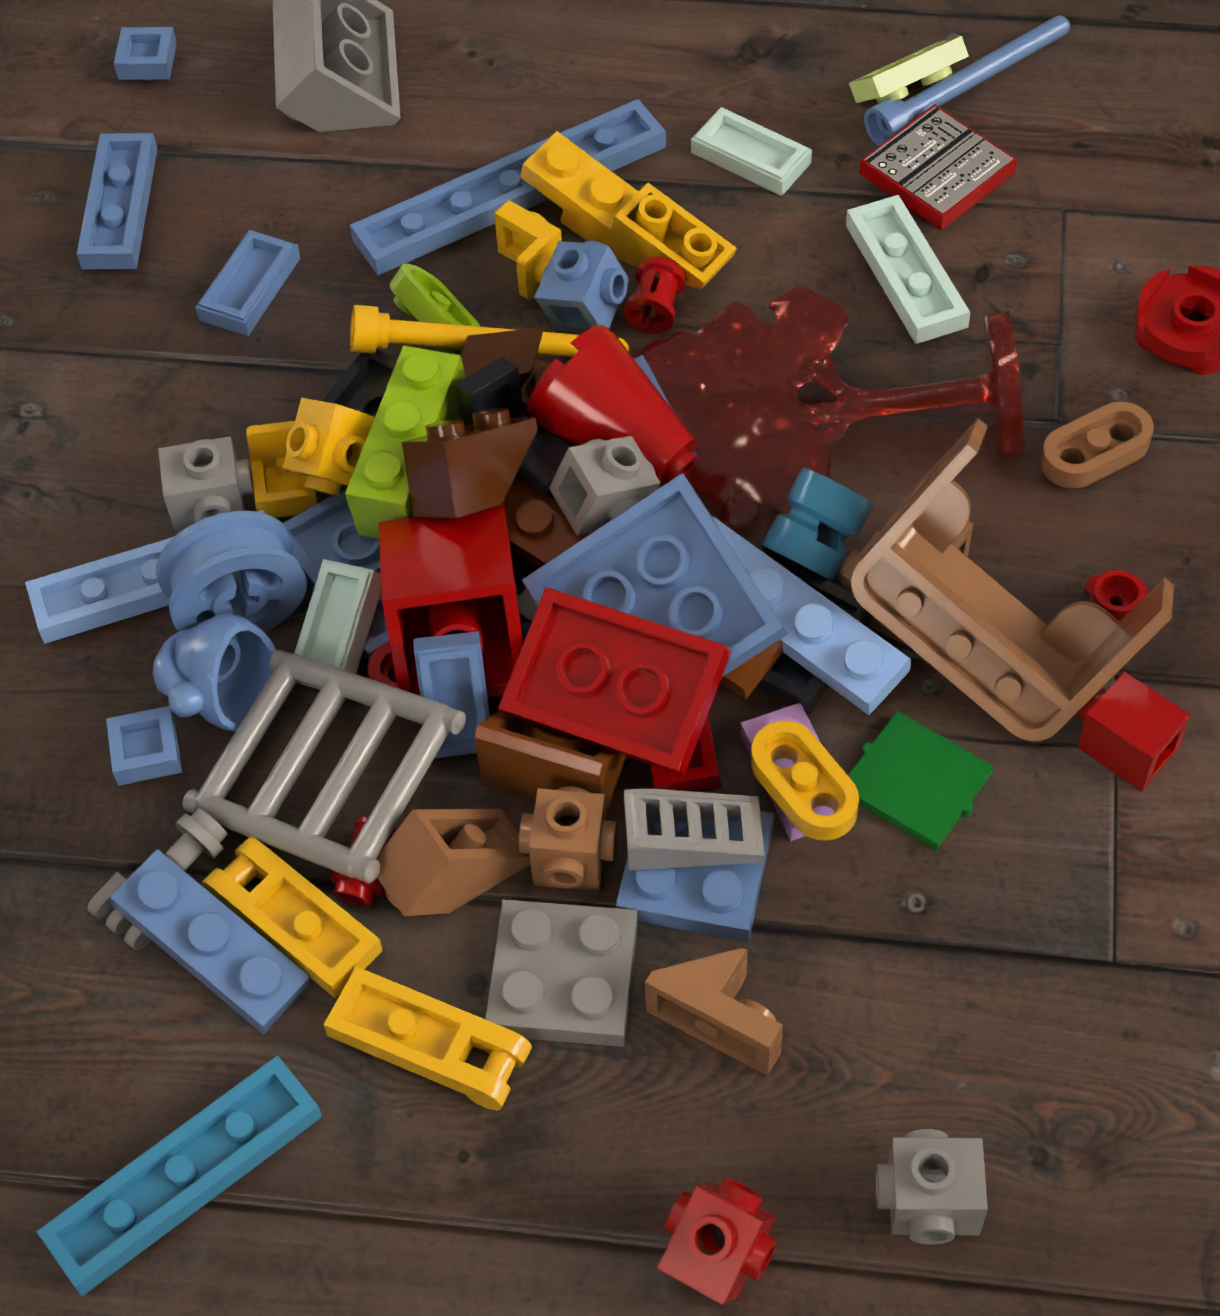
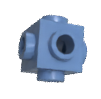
M559 241L549 264L542 273L541 283L534 299L557 331L582 334L591 327L605 325L609 329L619 304L626 296L630 279L608 245L597 241H585L584 243Z

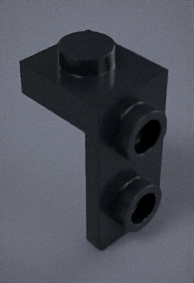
M504 357L498 358L455 384L460 420H463L464 426L473 423L472 413L495 408H508L510 418H528L524 415L518 366ZM537 427L535 437L515 477L538 493L548 494L551 492L549 487L567 449L573 446L553 433Z

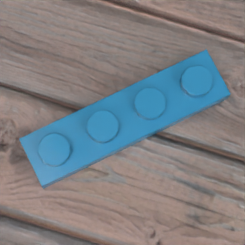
M277 1055L36 1232L79 1294L84 1296L321 1119L322 1114L319 1106Z

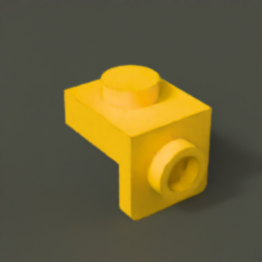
M508 200L494 213L498 252L516 262L519 295L527 300H531L537 292L541 283L542 273L549 264L558 242L562 241L561 229L548 223L540 214L533 211L529 212Z
M295 421L254 425L246 429L256 512L264 510L265 514L275 518L298 515L317 504L316 491L303 487L305 475L282 469L287 453V436Z

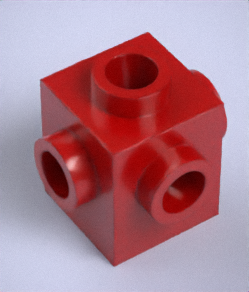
M723 1177L720 1185L714 1182L698 1185L695 1187L693 1194L684 1190L677 1198L666 1220L664 1231L673 1236L657 1269L718 1303L725 1305L740 1296L748 1277L758 1281L765 1272L778 1243L777 1239L768 1235L777 1216L760 1208L764 1198L761 1194L727 1177ZM717 1227H719L724 1234V1244L718 1238Z

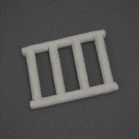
M276 650L269 661L270 669L273 672L200 790L190 789L185 794L183 808L190 813H194L200 808L222 827L247 837H254L262 843L350 878H357L364 882L372 883L380 871V863L376 860L378 854L448 734H459L464 728L466 715L464 712L450 708L446 704L296 653ZM298 681L321 689L250 807L246 808L226 800L227 794L295 683ZM347 698L370 706V710L300 827L298 828L275 819V815L345 699ZM396 716L422 724L417 736L351 848L324 838Z

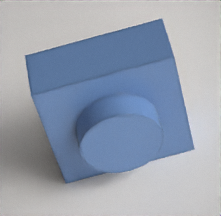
M121 27L114 59L118 80L170 79L177 45L173 27Z
M170 706L106 718L112 773L118 786L182 773L175 718Z

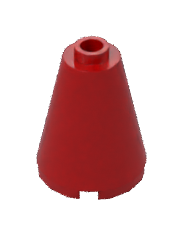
M605 325L591 327L576 337L570 344L579 351L565 365L556 358L544 372L527 403L526 412L532 416L530 418H536L537 427L553 433L572 446L584 445L595 439L606 441L632 436L646 460L653 466L655 474L661 483L658 488H661L682 473L687 477L697 463V457L692 454L696 447V440L616 334Z

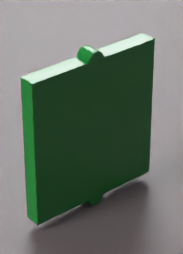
M897 711L873 743H865L862 746V758L848 776L857 787L860 806L937 851L960 818L971 816L973 810L972 802L993 775L995 766Z

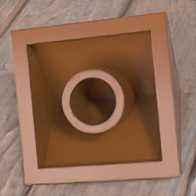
M502 711L497 712L478 724L474 737L481 784L483 786L535 802L538 788L557 790L565 786H576L584 788L591 793L605 794L606 815L630 760V757L504 714Z

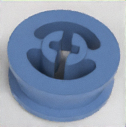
M231 511L202 519L188 526L172 538L158 558L156 576L162 592L170 599L169 613L176 630L179 632L198 626L204 620L211 619L213 616L221 613L245 617L259 626L264 633L285 621L302 602L307 589V580L300 562L292 556L293 544L284 524L275 517L262 512Z

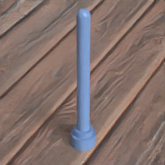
M1060 15L1051 18L904 102L902 100L886 99L869 108L864 115V124L869 137L875 144L880 146L934 104L940 107L1066 35L1070 28L1068 19Z

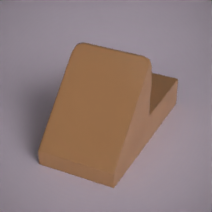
M744 948L735 949L661 968L650 973L645 981L646 1012L768 1076L781 1054L783 1024L777 1022L774 1015L763 1005L750 999H741L740 1001L734 999L746 979L748 950Z

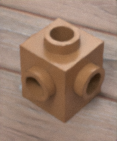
M565 786L557 790L538 788L534 814H522L519 831V853L530 855L533 886L600 891L603 861H614L618 831L617 821L606 820L605 794L591 793L584 788L576 786Z

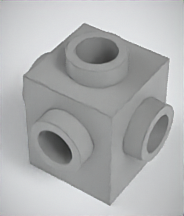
M231 436L217 439H202L193 443L158 448L163 497L175 532H181L188 526L213 515L231 511H246L244 496L254 494L252 473L248 458L237 460Z
M627 436L606 441L595 439L584 445L569 447L549 489L575 534L580 536L595 532L655 492L661 483L655 474L653 466L646 460L633 437Z
M921 1129L907 1133L904 1138L892 1139L888 1164H876L875 1174L877 1209H890L891 1235H909L910 1240L915 1243L934 1245L950 1242L955 1238V1235L981 1234L988 1211L982 1138H948V1135L943 1131Z

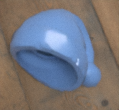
M221 613L213 616L211 619L204 620L198 626L179 631L167 639L155 657L152 674L157 690L168 696L170 709L180 718L191 717L199 713L209 723L223 730L236 732L273 672L270 669L269 661L276 648L264 631L245 617Z

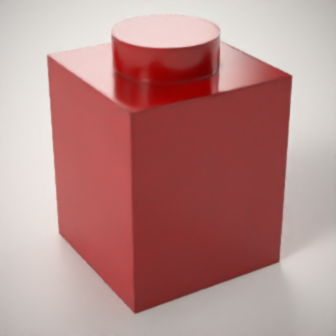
M1124 671L1108 690L1102 687L1081 708L1078 718L1084 724L1077 748L1143 791L1179 750L1191 714Z

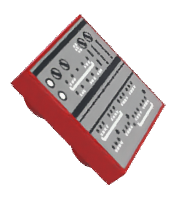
M934 104L860 160L859 174L890 196L899 195L907 208L942 231L1015 174L1017 159Z

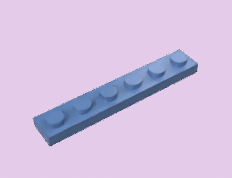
M639 99L560 133L610 171L619 169L666 148V131ZM549 138L351 224L352 241L378 276L495 224L494 213L508 200L524 209H529L549 200V198L520 178L523 163Z

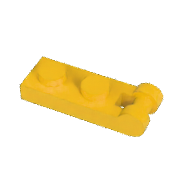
M248 837L235 850L237 858L223 871L215 868L201 881V885L294 962L334 998L342 992L356 966L365 969L383 951L380 939L254 837ZM255 876L263 879L251 892L244 888Z
M357 966L323 1024L328 1037L463 1093L476 1104L495 1111L501 1110L511 1090L507 1081L513 1069L523 1067L532 1048L526 1038L510 1029ZM473 1047L489 1054L482 1069L465 1062Z

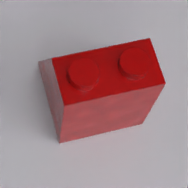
M504 504L459 518L408 517L380 521L381 596L398 688L420 696L413 639L479 631L487 697L503 695L524 643Z

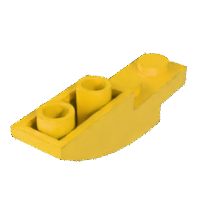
M558 131L522 165L520 178L563 209L560 223L586 241H597L608 245L617 259L634 268H638L639 263L647 260L649 257H664L673 260L685 271L687 277L685 286L702 289L735 255L737 248L650 183H647L640 191H637ZM657 273L655 276L660 278V274Z

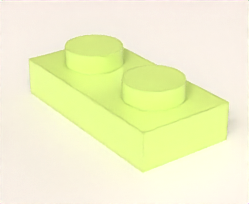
M962 36L939 41L849 82V86L856 103L876 99L877 103L886 99L900 100L909 95L907 85L920 79L922 85L926 86L947 78L953 74L950 65L969 57Z

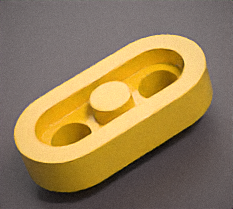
M776 721L761 728L755 735L751 747V768L753 774L795 827L804 835L823 841L837 839L848 833L856 822L859 805V794L854 782L805 726L792 721ZM780 758H787L795 764L791 767L782 768L774 764V761ZM818 806H828L835 812L831 815H819L813 809Z

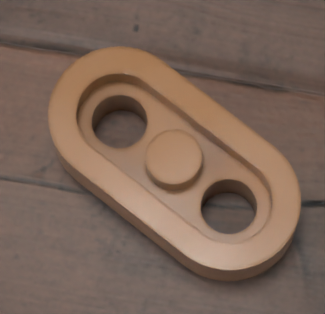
M1112 402L1055 429L1046 437L1040 460L1042 472L1051 482L1061 487L1082 488L1138 461L1148 452L1154 431L1153 420L1143 408L1133 403ZM1114 438H1120L1126 442H1119L1114 440Z

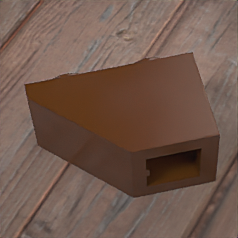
M508 408L482 410L472 413V424L464 426L463 420L435 422L425 426L426 436L403 441L402 448L413 517L459 518L502 505L537 432L536 418H510Z

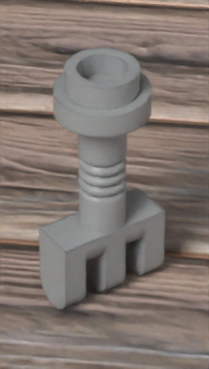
M198 808L191 816L186 813L183 814L175 823L183 835L166 852V856L185 871L202 852L215 859L223 850L220 842L228 834L215 819ZM116 872L90 900L87 909L98 920L107 918L106 926L116 935H122L127 932L124 939L125 942L134 950L139 951L147 946L151 939L111 906L110 896L127 880Z

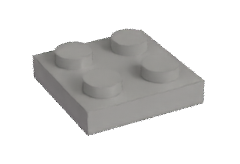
M503 899L485 1020L510 1029L526 1039L625 1047L638 927V911Z

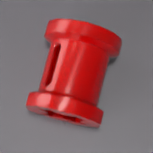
M652 256L639 263L635 275L638 286L635 294L627 299L623 313L628 323L637 330L648 334H660L672 327L676 315L673 307L676 295L683 292L687 277L685 271L673 260ZM657 273L660 274L658 284H656V279L654 278ZM654 307V311L656 314L654 317H651L650 314L652 308Z

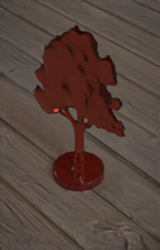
M808 287L787 289L782 295L769 301V308L777 315L775 322L768 323L763 321L747 304L732 302L713 321L702 324L698 333L679 331L666 340L650 342L645 346L642 353L633 357L635 359L641 355L644 356L673 411L696 440L694 451L698 456L697 463L686 477L697 494H707L713 503L724 506L720 522L733 531L750 523L757 516V502L769 505L782 514L789 513L792 507L786 497L802 467L830 479L831 456L827 453V444L836 441L844 435L850 424L864 418L973 403H988L991 405L998 453L1002 456L1024 454L1022 398L1015 339L1009 311L990 313L984 317L987 373L976 378L870 390L851 387L844 383L836 370L830 352L837 347L843 329L849 324V316L845 308L841 307L837 302L816 293ZM820 362H822L825 370L818 369L817 366ZM806 382L821 384L822 387L836 395V401L814 405L805 404L798 400L799 389ZM832 422L833 427L825 431H816V425L819 423Z

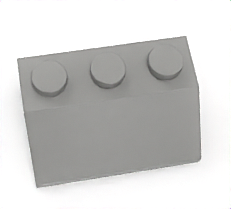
M273 0L275 96L277 109L281 110L290 119L300 121L318 132L391 126L401 119L392 9L377 0Z

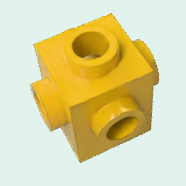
M301 398L295 423L287 436V453L282 469L305 475L303 483L305 488L339 496L341 486L348 487L375 417L335 403Z

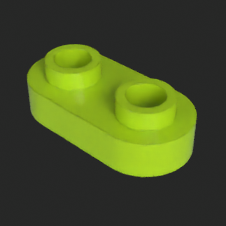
M408 263L402 264L389 284L390 289L396 295L393 299L396 306L406 314L416 318L419 322L481 327L443 283L420 267ZM436 347L437 349L452 354L455 350H462L458 348Z

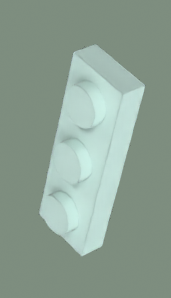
M899 195L847 210L846 227L915 344L968 328L970 319L969 309Z

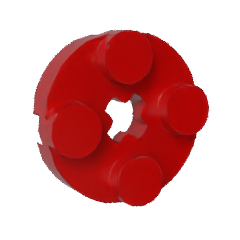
M1189 266L1187 273H1177L1169 276L1171 269L1157 273L1146 282L1139 295L1135 312V341L1140 347L1151 351L1163 360L1188 367L1196 374L1210 375L1216 373L1220 369V270L1207 266ZM1197 311L1204 314L1203 321H1192L1183 316V314L1191 316Z

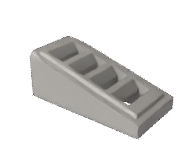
M649 788L624 790L629 871L764 862L765 854L758 796ZM728 818H741L743 841L729 839ZM714 819L716 839L702 838L701 820ZM687 821L688 837L675 836L674 822ZM660 823L661 835H649L647 824Z

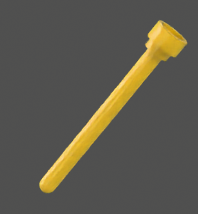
M353 305L350 325V351L375 354L376 348L387 349L388 343L462 349L463 343L469 335L513 331L516 329L391 320L389 313H379L378 306ZM543 332L537 355L573 357L579 350L570 343L579 334ZM619 338L629 352L628 343L624 339Z

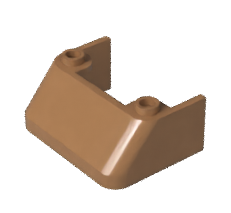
M977 418L917 484L859 559L852 574L851 587L855 599L864 609L1010 733L1023 740L1041 741L1055 735L1172 619L1174 585L1164 577L1121 621H1118L1098 604L1080 601L1062 608L1047 624L952 544L965 529L971 513V504L967 493L953 479L978 453L988 426Z

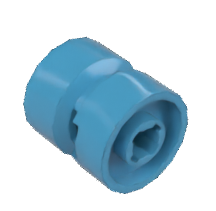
M802 467L786 497L792 507L790 512L776 516L762 546L834 582L844 560L849 554V550L844 543L846 538L859 535L874 507V503L849 488L817 472Z

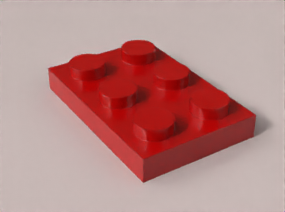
M545 587L498 709L504 714L685 776L731 651L726 645Z

